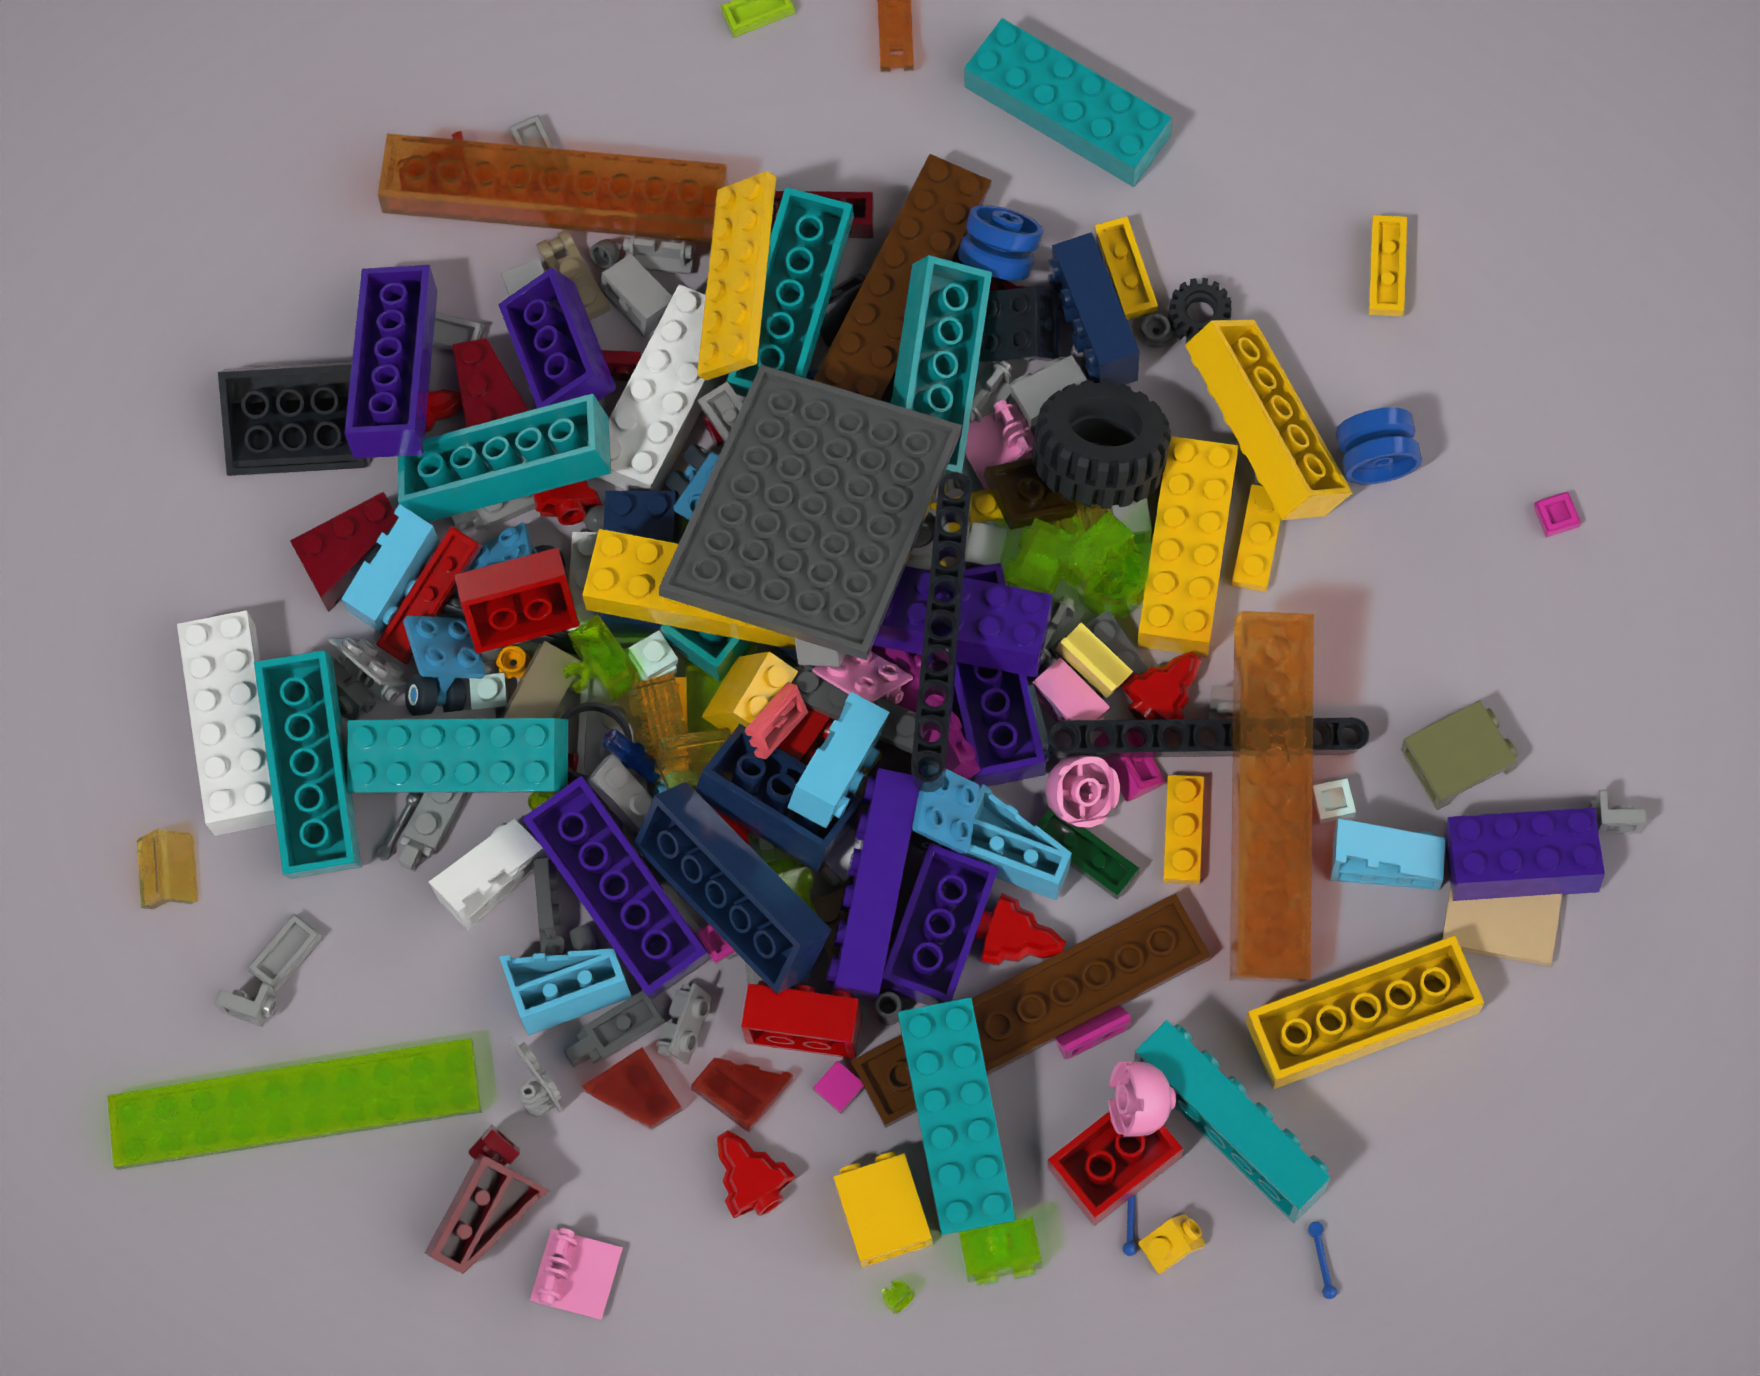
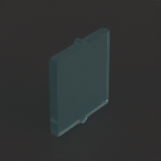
M1030 685L1027 686V692L1045 761L1048 762L1050 756L1048 752V736L1035 687Z

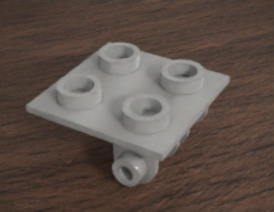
M348 637L345 639H329V642L341 651L339 659L342 661L341 665L352 675L356 676L359 681L365 680L364 685L370 688L382 701L388 700L393 702L399 695L397 687L407 685L408 679L403 676L404 670L391 660L385 661L377 654L379 652L378 647L364 638L355 640Z
M511 1036L509 1040L533 1075L518 1090V1097L526 1111L531 1116L538 1117L555 1106L561 1113L563 1110L558 1100L562 1098V1095L558 1091L557 1086L546 1071L539 1075L537 1071L541 1069V1066L526 1043L523 1042L518 1046Z

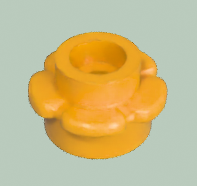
M507 646L500 651L496 665L499 667V673H505V678L511 679L515 677L519 679L522 677L531 658L528 652L523 651L519 646ZM513 660L517 661V664L514 666L510 665V662Z

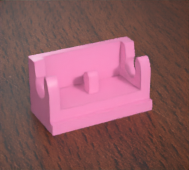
M1061 657L1032 682L1031 696L1056 722L1105 720L1103 716L1110 710V706Z

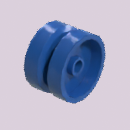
M993 205L974 206L970 210L966 223L967 231L970 234L965 235L961 240L958 251L959 260L967 266L992 272L991 277L1015 281L1027 279L1031 275L1035 261L1031 251H1035L1039 247L1044 232L1042 225L1029 216L1008 208Z
M1402 408L1368 410L1344 420L1337 427V441L1339 449L1345 454L1342 463L1345 477L1349 482L1360 485L1390 482L1414 472L1421 466L1422 456L1419 443L1412 439L1416 431L1412 414L1408 410Z

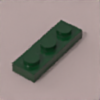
M1051 808L1037 823L1040 829L1072 853L1070 865L1117 900L1139 873L1140 868L1086 828L1076 827L1060 819Z

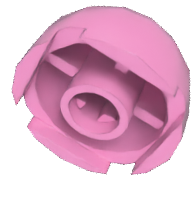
M1079 754L1063 758L1052 768L1047 778L1045 792L1048 805L1057 817L1076 827L1091 828L1103 823L1108 818L1105 815L1109 813L1111 807H1116L1119 801L1120 784L1116 771L1109 767L1105 760L1093 755Z
M1118 1062L1113 1068L1109 1087H1116L1115 1099H1108L1111 1122L1115 1131L1118 1134H1124L1123 1137L1150 1135L1159 1130L1168 1119L1170 1111L1174 1109L1176 1103L1175 1091L1173 1087H1170L1166 1076L1157 1067L1146 1062Z

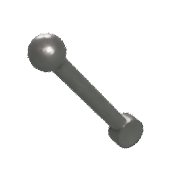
M410 793L407 795V804L384 845L379 846L376 850V855L380 860L386 861L391 857L390 848L410 811L420 802L418 794Z

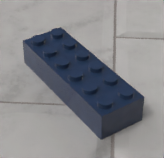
M687 782L656 794L633 846L776 994L806 980L831 929Z

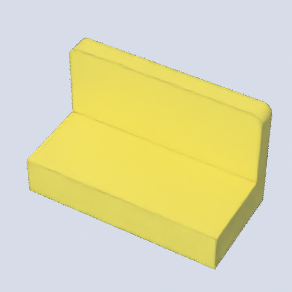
M1080 623L1066 638L1064 637L1055 649L1106 699L1133 672L1083 623Z

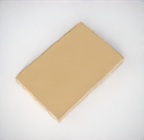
M1450 886L1442 940L1456 936L1462 951L1550 967L1553 959L1562 894L1453 901Z

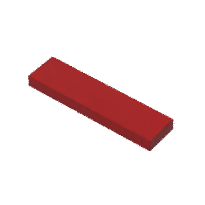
M451 526L376 645L402 663L408 664L413 657V652L403 623L406 616L438 617L457 588L454 575L467 572L483 545Z

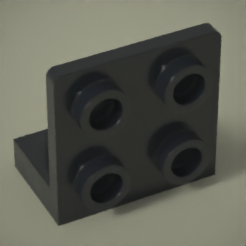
M1036 286L989 291L979 357L980 362L1024 358L1052 361L1059 358L1058 291Z

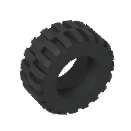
M1092 380L1083 381L1078 386L1075 383L1065 386L1062 391L1058 390L1043 403L1037 418L1032 461L1039 477L1043 482L1047 481L1046 485L1054 493L1060 492L1064 499L1070 502L1073 500L1079 501L1082 506L1091 507V505H1099L1101 509H1111L1113 505H1119L1120 508L1129 506L1133 500L1137 503L1157 489L1165 470L1171 442L1170 423L1155 401H1148L1149 398L1141 391L1136 393L1131 390L1130 386L1121 384V386L1112 385L1111 381H1102L1101 383H1093ZM1091 442H1099V443H1104V444H1108V445H1111V446H1102V445H1097V444H1094V443H1091Z

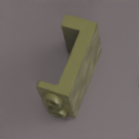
M1480 700L1404 738L1401 751L1436 810L1449 805L1452 797L1503 771L1505 774H1508L1515 767L1517 762L1515 759L1517 758L1515 747L1508 738L1503 739L1497 729L1499 723L1494 712L1490 708L1485 709Z

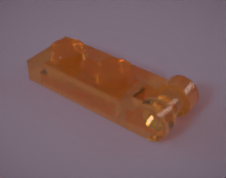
M877 0L880 71L891 72V68H904V71H914L911 0ZM903 51V54L890 55V52Z

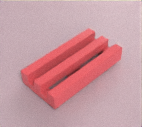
M787 683L746 727V735L752 736L749 740L751 746L757 747L754 751L756 757L767 759L808 713L797 685Z

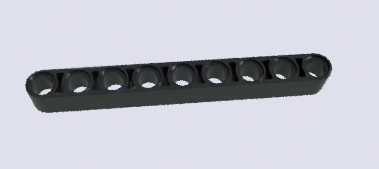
M950 472L944 475L940 480L938 488L911 760L913 783L919 790L924 792H934L940 789L944 784L946 776L972 506L971 482L967 476L959 472ZM951 489H960L964 492L962 497L955 499L950 498L946 494ZM952 522L961 526L959 531L953 533L946 532L943 529L946 524ZM949 556L958 560L957 564L952 567H945L939 563L941 559ZM942 591H950L955 595L952 600L946 602L936 598L937 594ZM939 625L948 626L952 630L946 636H937L932 632ZM935 660H943L948 664V667L943 671H934L929 665ZM931 695H940L945 699L943 704L936 707L930 706L925 702ZM928 730H936L942 735L935 742H928L922 738V735ZM925 765H932L938 769L937 774L929 778L922 777L918 772Z
M1353 717L1060 721L1053 725L1046 735L1045 746L1047 751L1056 758H1066L1079 754L1093 755L1099 758L1350 755L1366 745L1370 733L1364 721ZM1312 728L1320 732L1322 735L1321 745H1313L1308 741L1306 736L1307 729ZM1344 728H1350L1356 732L1358 737L1357 744L1351 745L1345 742L1342 736ZM1242 729L1247 731L1251 737L1250 745L1242 746L1238 744L1234 736L1235 730ZM1272 729H1280L1285 733L1287 738L1285 745H1277L1271 740L1270 733ZM1134 730L1141 733L1144 740L1143 746H1131L1126 738L1127 732ZM1172 730L1176 732L1180 740L1179 745L1171 747L1165 744L1162 738L1163 731ZM1200 730H1209L1215 736L1214 746H1205L1200 742L1198 737ZM1059 731L1068 733L1072 739V745L1068 748L1059 747L1054 741V734ZM1091 732H1103L1108 739L1107 746L1100 748L1093 745L1090 740Z

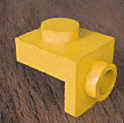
M1186 1214L1170 1218L1138 1242L1158 1274L1165 1273L1190 1253L1200 1250L1206 1245L1201 1237L1202 1231L1193 1219L1188 1218Z

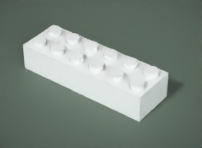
M680 284L678 285L609 418L611 474L597 478L628 491H661L702 410L698 399L711 392L718 379L716 377L706 381L697 376L706 295Z
M247 610L177 624L205 824L214 836L276 824L254 662L261 661L255 623Z

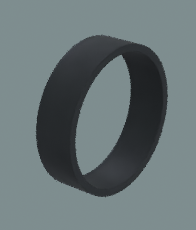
M586 702L570 708L560 717V719L568 720L573 715L581 712L596 711L613 718L620 725L626 737L627 750L621 761L625 767L632 748V735L627 721L617 710L602 703ZM568 766L569 778L576 780L582 776L587 782L590 775L578 773Z

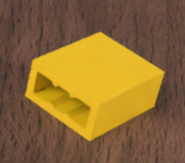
M770 651L737 657L702 717L730 736L739 724L747 727L787 683H792L798 671Z
M888 1152L876 1157V1163L861 1167L860 1163L851 1164L841 1168L839 1175L833 1176L862 1268L933 1245L932 1236L905 1153L897 1156L896 1152Z

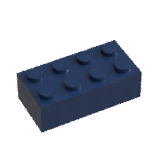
M1092 232L1052 245V258L1048 259L1051 274H1048L1049 284L1052 290L1058 291L1063 303L1059 306L1063 320L1066 324L1071 322L1075 332L1071 334L1074 348L1077 353L1083 352L1086 363L1083 364L1087 380H1092L1094 383L1111 381V384L1116 386L1138 381L1140 351Z
M605 491L603 530L678 544L679 514L673 508L678 500L676 491ZM599 613L598 624L603 637L646 638L658 630L661 632L660 627L662 624Z
M739 724L702 770L695 791L711 807L817 872L853 825L863 800L849 792L846 797L850 801L840 819L834 816L827 828L787 808L795 786L807 765L778 747L767 759L756 757L754 751L757 747L751 746L749 742L752 736L746 735V727Z

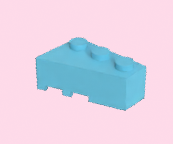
M401 504L398 505L394 512L399 518L390 533L386 535L382 532L376 541L382 545L376 556L370 563L364 561L342 597L348 612L380 633L390 623L440 544L434 526Z
M850 692L839 720H834L830 726V734L821 748H817L800 777L787 808L824 828H827L834 816L840 819L850 801L846 797L849 791L856 794L865 778V774L861 772L864 767L871 770L880 754V750L875 747L890 712Z
M982 784L978 795L969 852L961 855L999 868L996 878L1057 901L1070 870L1072 853L1037 825L1035 827L1018 814L1014 807L1010 804L1007 806L992 794L991 789Z
M1338 818L1332 839L1330 881L1440 890L1444 874L1445 838L1437 837L1432 832H1410Z
M614 949L568 951V955L546 956L545 953L533 954V957L511 958L510 955L499 956L520 1019L528 1036L632 997Z

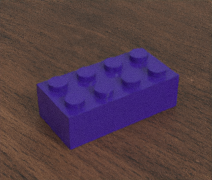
M552 267L498 304L537 408L589 394H594L596 399L600 401L617 389L575 282Z
M1595 808L1453 816L1447 818L1444 838L1453 901L1551 894L1597 893L1600 891L1605 871Z
M929 844L884 967L881 989L928 1006L952 1001L999 868L934 844Z

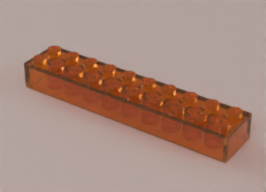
M387 133L378 198L382 213L712 243L717 191L728 186L727 164Z
M1241 611L1234 618L1230 980L1303 983L1311 979L1314 614Z

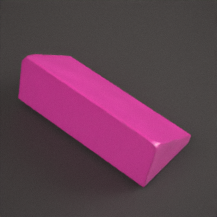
M1132 730L1127 732L1126 738L1131 746H1143L1144 742L1138 731ZM1103 732L1094 741V745L1100 748L1106 747L1108 744L1107 736ZM1152 757L1102 758L1109 767L1116 771L1120 791L1127 802L1166 783Z
M1119 1006L1056 1038L1055 1042L1064 1059L1068 1060L1129 1030L1131 1017L1127 1011Z

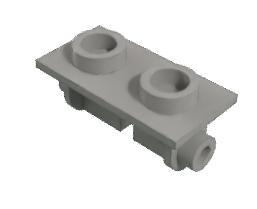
M637 235L625 237L623 250L626 251L625 257L632 254L646 270L691 275L696 242Z
M1001 361L999 364L992 362L975 384L970 423L974 421L979 423L981 418L995 412L993 406L997 402L1007 400L1011 395V385L1018 378L1010 373L1012 367L1007 362Z
M1062 596L1060 600L1053 597L1051 619L1039 667L1045 670L1056 662L1048 648L1069 635L1077 627L1084 614L1083 611L1073 607L1075 601L1067 596Z
M682 984L681 989L676 990L668 1015L678 1018L677 1024L665 1021L656 1044L659 1047L657 1052L659 1055L671 1058L673 1055L687 1065L691 1054L697 1047L698 1035L704 1019L709 1014L712 996L698 985L692 984L691 987Z

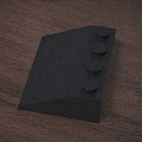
M352 362L234 368L219 371L218 382L227 476L365 468L366 458H353L345 435Z

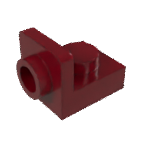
M602 350L611 376L620 381H629L641 358V352Z
M491 1124L469 1149V1155L475 1159L477 1154L480 1153L505 1166L507 1163L511 1165L520 1155V1148Z

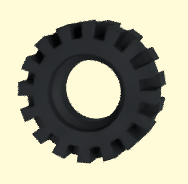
M1196 278L1190 279L1189 286H1187L1186 282L1180 284L1179 291L1175 289L1172 293L1168 314L1170 327L1173 331L1177 330L1176 337L1181 340L1185 336L1187 343L1210 321L1230 320L1232 302L1230 297L1227 298L1228 292L1226 289L1219 290V283L1216 281L1213 282L1212 286L1208 285V278H1202V284H1197ZM1204 302L1213 309V316L1208 321L1197 322L1189 318L1186 311L1192 303Z

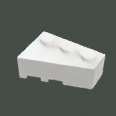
M514 818L510 822L498 826L490 837L430 880L429 884L439 902L469 931L534 871L533 861L535 859L548 858L537 840Z

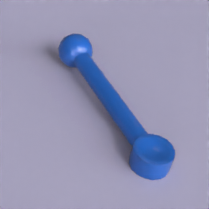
M1135 1195L1128 1200L1127 1238L1122 1248L1127 1256H1133L1137 1252V1246L1134 1243Z
M1312 1222L1309 1225L1308 1233L1315 1241L1324 1282L1322 1294L1326 1299H1333L1337 1295V1289L1332 1285L1321 1238L1323 1226L1319 1222Z

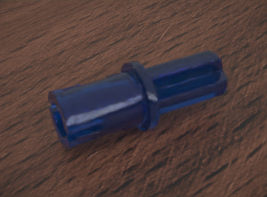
M611 729L608 734H604L602 738L604 741L603 747L619 758L626 769L632 768L649 783H654L661 778V775L654 771V769L656 768L663 773L664 764L645 752L642 744L639 742L633 743L616 729Z

